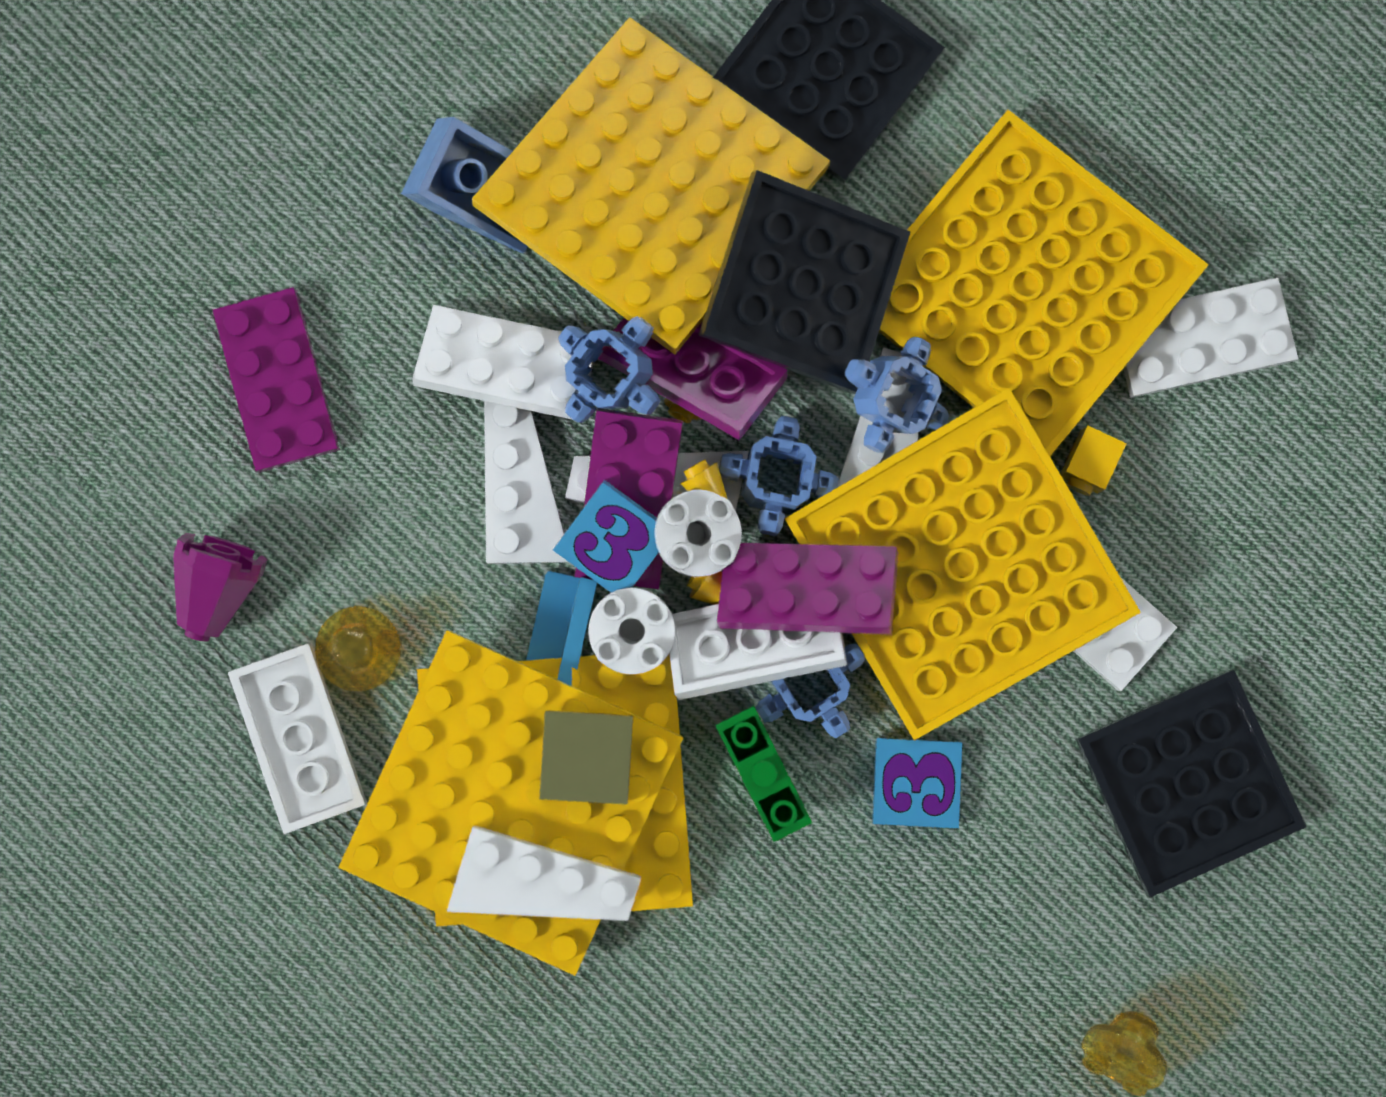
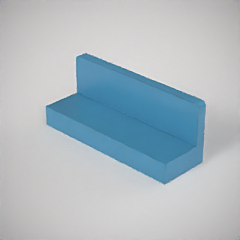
M548 571L545 575L526 660L562 658L557 679L572 686V667L576 670L578 668L597 582L582 577L578 578Z

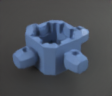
M636 316L630 319L621 329L623 335L620 332L607 329L590 331L587 334L579 327L570 325L565 327L559 335L560 345L572 355L565 364L566 381L579 391V393L572 394L565 408V413L574 421L582 423L588 420L597 410L595 406L610 410L624 409L631 406L639 413L650 415L660 404L658 394L649 385H645L653 375L652 361L639 347H645L652 336L653 326L642 317ZM611 345L627 358L625 361L630 366L626 371L630 374L617 385L615 394L607 395V393L592 382L593 379L588 374L592 370L589 365L591 362H595L601 355L603 346Z
M911 337L900 353L901 356H881L870 362L866 360H851L848 364L845 375L849 382L858 387L853 398L857 414L873 422L872 425H868L864 436V446L878 453L885 452L895 437L893 433L914 434L924 430L925 427L938 429L947 423L949 414L937 402L942 391L939 377L923 367V365H927L931 353V344L924 339ZM891 372L906 377L905 382L910 384L908 391L913 394L911 399L906 398L901 409L905 413L903 417L889 413V408L884 405L887 399L881 396L883 391H889L894 378L890 376Z
M781 416L775 424L772 437L765 436L752 446L747 459H743V454L727 453L721 456L719 471L723 478L736 482L739 478L744 479L741 496L749 507L763 509L758 513L759 533L776 536L782 529L785 514L791 515L801 509L810 498V493H814V497L820 498L837 488L839 478L832 473L822 470L818 474L814 473L817 457L808 444L797 442L800 426L798 420L792 417ZM768 454L773 455L774 458L793 459V464L799 465L798 471H800L796 495L792 494L791 497H785L783 494L765 493L763 488L757 487L761 457L765 458Z
M857 644L845 646L846 666L827 669L838 690L806 711H803L784 679L771 681L778 694L773 697L771 694H768L756 705L755 709L764 722H772L784 715L782 711L788 708L793 718L811 722L821 716L824 721L820 724L835 739L850 730V723L844 711H838L836 706L847 699L850 683L843 672L846 670L850 673L853 672L866 659Z

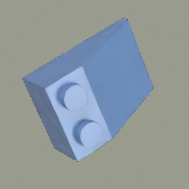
M455 117L437 119L401 194L440 216L520 253H525L528 247L472 204L474 195L513 151Z

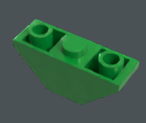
M752 706L716 724L715 726L773 842L812 824L813 822L755 707Z

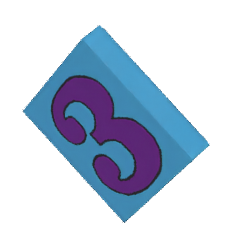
M604 480L555 545L553 551L611 593L622 588H630L635 585L659 553L655 542L657 518Z
M876 738L872 824L959 828L962 742Z

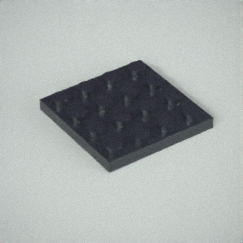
M771 0L713 76V79L723 83L829 159L830 164L826 171L842 183H845L942 55L945 47L881 0Z
M755 170L751 173L698 336L856 394L858 387L848 381L845 371L851 360L870 361L910 231Z
M1234 669L1223 672L1075 739L1148 897H1153L1307 827Z

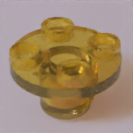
M348 607L331 615L320 628L315 643L316 661L323 675L337 687L348 691H369L385 683L395 672L401 657L402 640L395 625L383 613L368 607Z
M1121 1012L1110 1024H1098L1090 1027L1082 1040V1050L1084 1053L1082 1063L1085 1068L1094 1074L1105 1075L1122 1084V1087L1127 1092L1135 1096H1145L1148 1089L1159 1087L1168 1072L1167 1062L1155 1044L1159 1035V1028L1149 1016L1141 1012Z

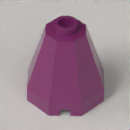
M185 533L177 540L173 554L177 625L185 630L184 634L187 637L207 642L210 640V637H219L263 576L268 559L260 555L255 561L253 559L255 552L253 549L232 541L205 535L202 543L193 542L195 534Z

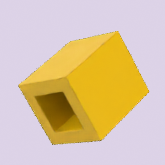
M1089 425L1080 430L1060 473L1063 478L1069 480L1067 487L1086 496H1090L1092 492L1098 494L1104 491L1127 443Z

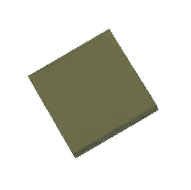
M546 710L540 799L628 804L633 715Z

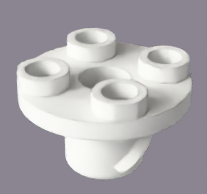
M690 490L673 497L662 508L655 524V542L661 557L672 569L687 576H709L721 571L734 561L741 543V524L732 504L728 499L707 490Z
M622 588L605 596L594 609L589 622V640L597 659L608 668L624 674H640L659 666L669 654L675 637L674 619L666 603L656 594L642 588Z

